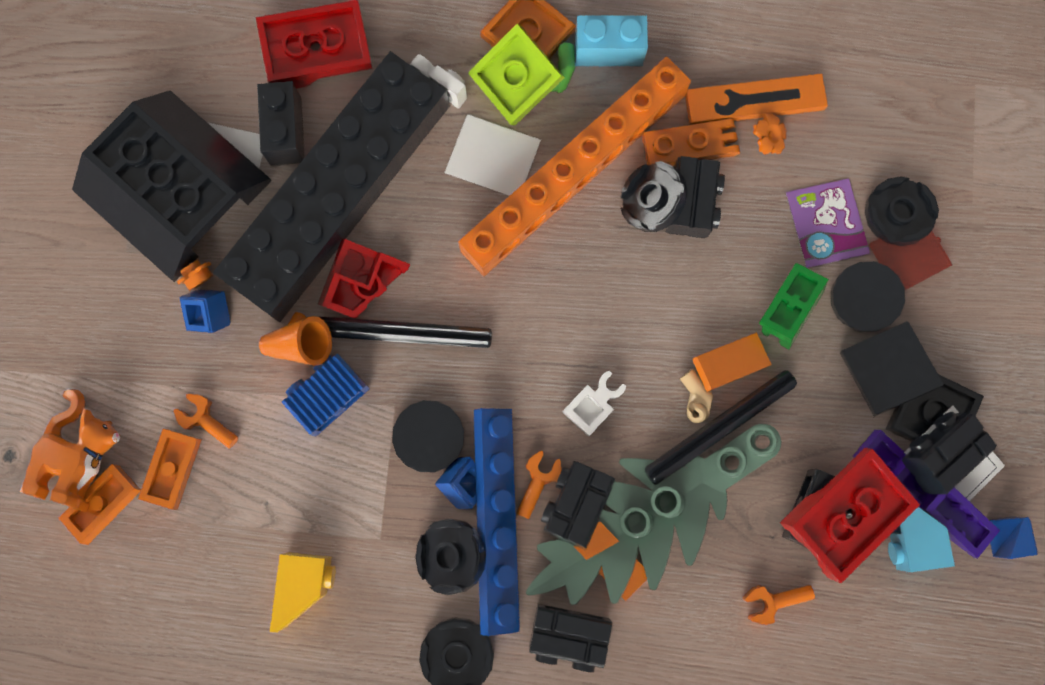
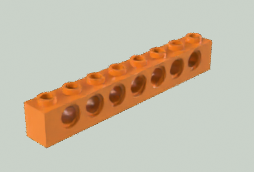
M666 56L458 241L460 252L485 277L641 137L643 132L651 128L685 97L691 80Z

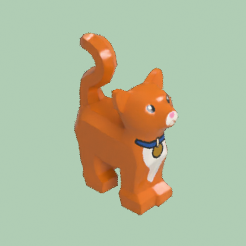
M68 389L63 392L62 396L70 401L71 405L66 411L52 417L46 426L44 434L32 447L31 460L20 492L45 500L50 492L47 484L56 475L59 476V479L51 492L50 500L86 512L89 504L84 499L85 493L99 472L103 454L120 440V434L115 430L111 421L97 419L90 410L85 409V398L79 390ZM81 416L78 443L74 444L63 439L61 436L62 428L77 421Z

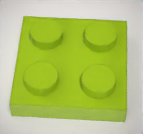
M516 24L468 72L510 125L514 126L565 78L519 24Z

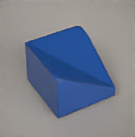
M195 290L180 296L187 331L214 333L230 325L225 291Z
M471 457L457 458L435 483L438 489L457 509H472L476 504L475 462Z
M1010 516L990 520L1000 530L990 543L993 557L1015 559L1038 555L1029 517Z

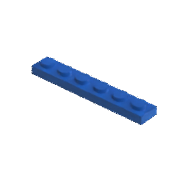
M480 408L474 410L477 532L483 540L486 553L484 571L479 579L480 635L493 636L520 632L512 409Z

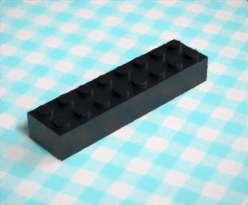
M390 51L213 271V274L280 323L337 251L342 239L348 237L449 108L447 91Z

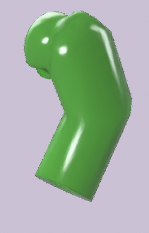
M562 43L558 47V70L565 78L551 92L557 91L558 94L565 91L574 73L575 46L571 43Z

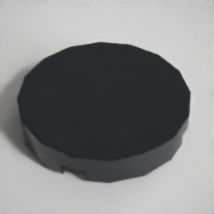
M656 161V164L649 166L644 164L638 167L628 177L622 188V215L628 224L644 232H658L669 227L680 216L686 205L688 190L685 178L675 167L662 161Z
M900 176L889 178L876 186L866 201L864 213L867 225L876 237L887 244L907 246L916 244L931 233L938 218L939 208L936 197L923 183H916L909 180L910 178Z
M875 261L859 262L847 267L836 278L830 291L831 307L837 319L858 332H876L890 326L901 315L905 304V288L899 276L888 266Z
M423 400L410 405L399 414L393 426L392 443L396 455L406 466L418 472L435 473L448 468L458 458L464 447L465 431L460 418L449 406L438 401Z
M457 519L436 521L428 527L429 529L425 535H421L417 543L415 559L418 573L422 580L426 579L430 585L429 588L436 593L452 595L466 592L477 584L484 571L486 553L483 540L477 530L466 521Z
M457 617L443 620L428 632L421 644L419 661L422 674L431 685H481L488 678L492 670L494 650L491 638L480 635L479 624L470 619Z

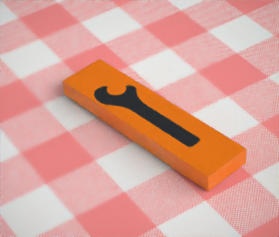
M822 73L688 89L685 94L689 125L726 119L739 121L763 118V114L766 113L781 116L823 111L828 106Z

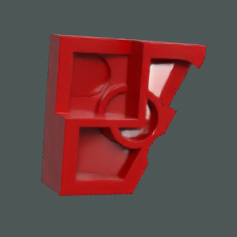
M342 239L317 304L356 319L375 297L382 295L387 290L386 287L401 273H405L409 269L410 264L347 239Z

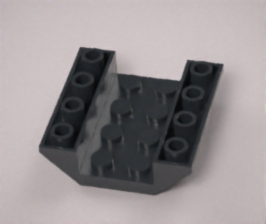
M169 90L133 101L82 152L72 190L167 277L175 282L182 275L180 271L199 257L191 248L239 198L249 205L272 180Z

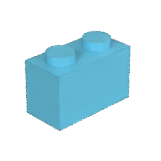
M577 15L575 66H643L648 50L647 16Z

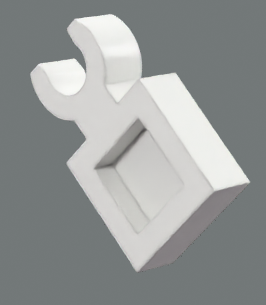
M420 54L411 62L410 65L447 91L448 102L458 109L467 99L465 82L460 75L453 70L445 71L438 65L434 67L429 60Z
M610 371L605 372L600 377L596 391L587 385L562 411L588 437L614 410L607 401L620 397L626 389L624 384L616 391H611L606 387V381L612 375Z

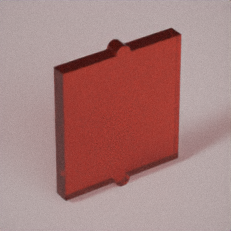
M933 231L912 245L899 246L889 244L881 238L868 244L878 262L888 266L899 276L905 290L953 265L940 245L941 238L936 237Z

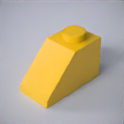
M291 552L280 554L270 632L278 633L285 629L327 594L328 588H333L336 567L331 566V556Z

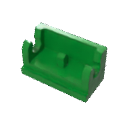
M795 263L759 322L762 325V333L766 337L770 334L780 339V345L790 350L822 297L829 279Z

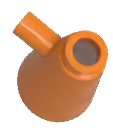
M295 312L287 326L263 335L259 341V348L265 356L318 366L323 364L331 353L332 336L329 327L321 318L317 316L306 317L300 312Z

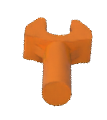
M186 394V398L196 405L197 412L190 417L186 412L174 409L178 424L188 430L195 426H201L227 448L233 447L238 441V437L210 415L209 410L212 401L201 395Z
M539 451L529 458L526 464V469L530 471L532 479L516 514L526 519H530L544 486L550 482H557L562 471L561 460L557 459L549 473L544 474L540 472L538 465L542 459L543 451Z
M758 585L752 587L742 599L746 602L762 599L765 605L763 611L749 615L748 619L759 624L769 625L775 623V613L778 609L814 600L815 594L811 585L777 594H772L767 591L766 587Z

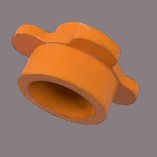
M196 260L180 271L183 277L177 281L178 285L181 283L185 284L188 290L192 291L212 278L214 275L208 268L212 265L210 261L201 264L199 260Z

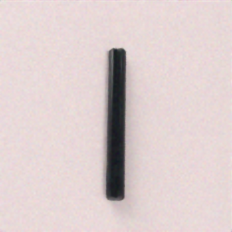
M319 316L329 327L332 338L489 348L492 343V330L490 328Z
M788 370L782 371L646 466V476L654 485L659 484L794 389L797 385L795 377Z

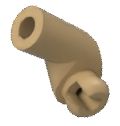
M693 368L680 377V380L690 392L687 417L691 422L701 423L709 417L713 394L712 391L706 392L699 374Z

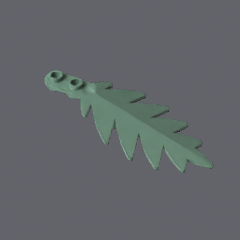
M768 424L754 425L704 459L697 456L685 465L686 468H680L657 485H654L645 473L646 466L655 460L638 458L620 459V465L651 490L621 482L614 483L606 505L616 513L603 510L599 521L619 542L588 560L574 548V545L560 539L538 544L537 550L551 563L533 580L526 590V594L528 596L538 595L566 586L570 604L576 605L588 592L602 567L610 601L616 604L624 593L633 573L638 548L649 588L656 590L663 577L670 556L674 528L677 531L685 563L691 566L694 564L704 539L710 503L717 519L723 520L728 501L726 489L779 453L782 443L778 431ZM760 436H766L770 440V444L766 449H759L756 446V440ZM732 456L739 459V466L734 470H730L726 466L727 459Z

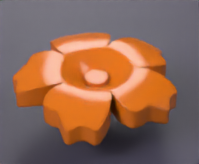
M773 113L763 114V120H759L757 124L753 125V134L759 137L757 141L759 152H762L764 155L770 152L772 154H781L785 148L783 141L786 139L784 123L779 124V118Z

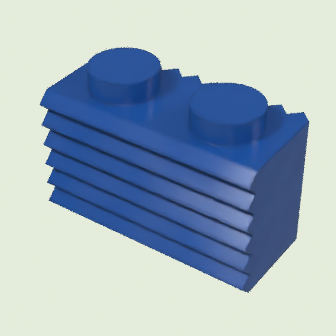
M338 353L333 357L329 355L323 364L314 366L313 370L315 373L306 381L300 379L292 384L285 392L288 397L282 401L283 405L311 436H318L370 390L368 385Z

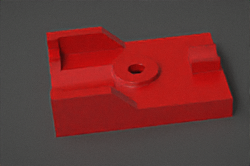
M358 0L255 17L268 83L293 81L296 89L309 86L319 78L372 69ZM314 43H318L320 45V48L318 50H312L311 45Z
M864 448L823 489L805 497L780 524L815 556L818 561L817 564L827 578L842 583L920 504L872 448ZM851 508L853 516L847 519L845 512Z

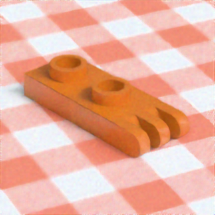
M734 119L643 132L642 140L647 165L656 164V161H662L673 166L680 156L697 158L698 160H712L740 154L739 145L725 147V144L738 140L737 133L722 132L735 128Z

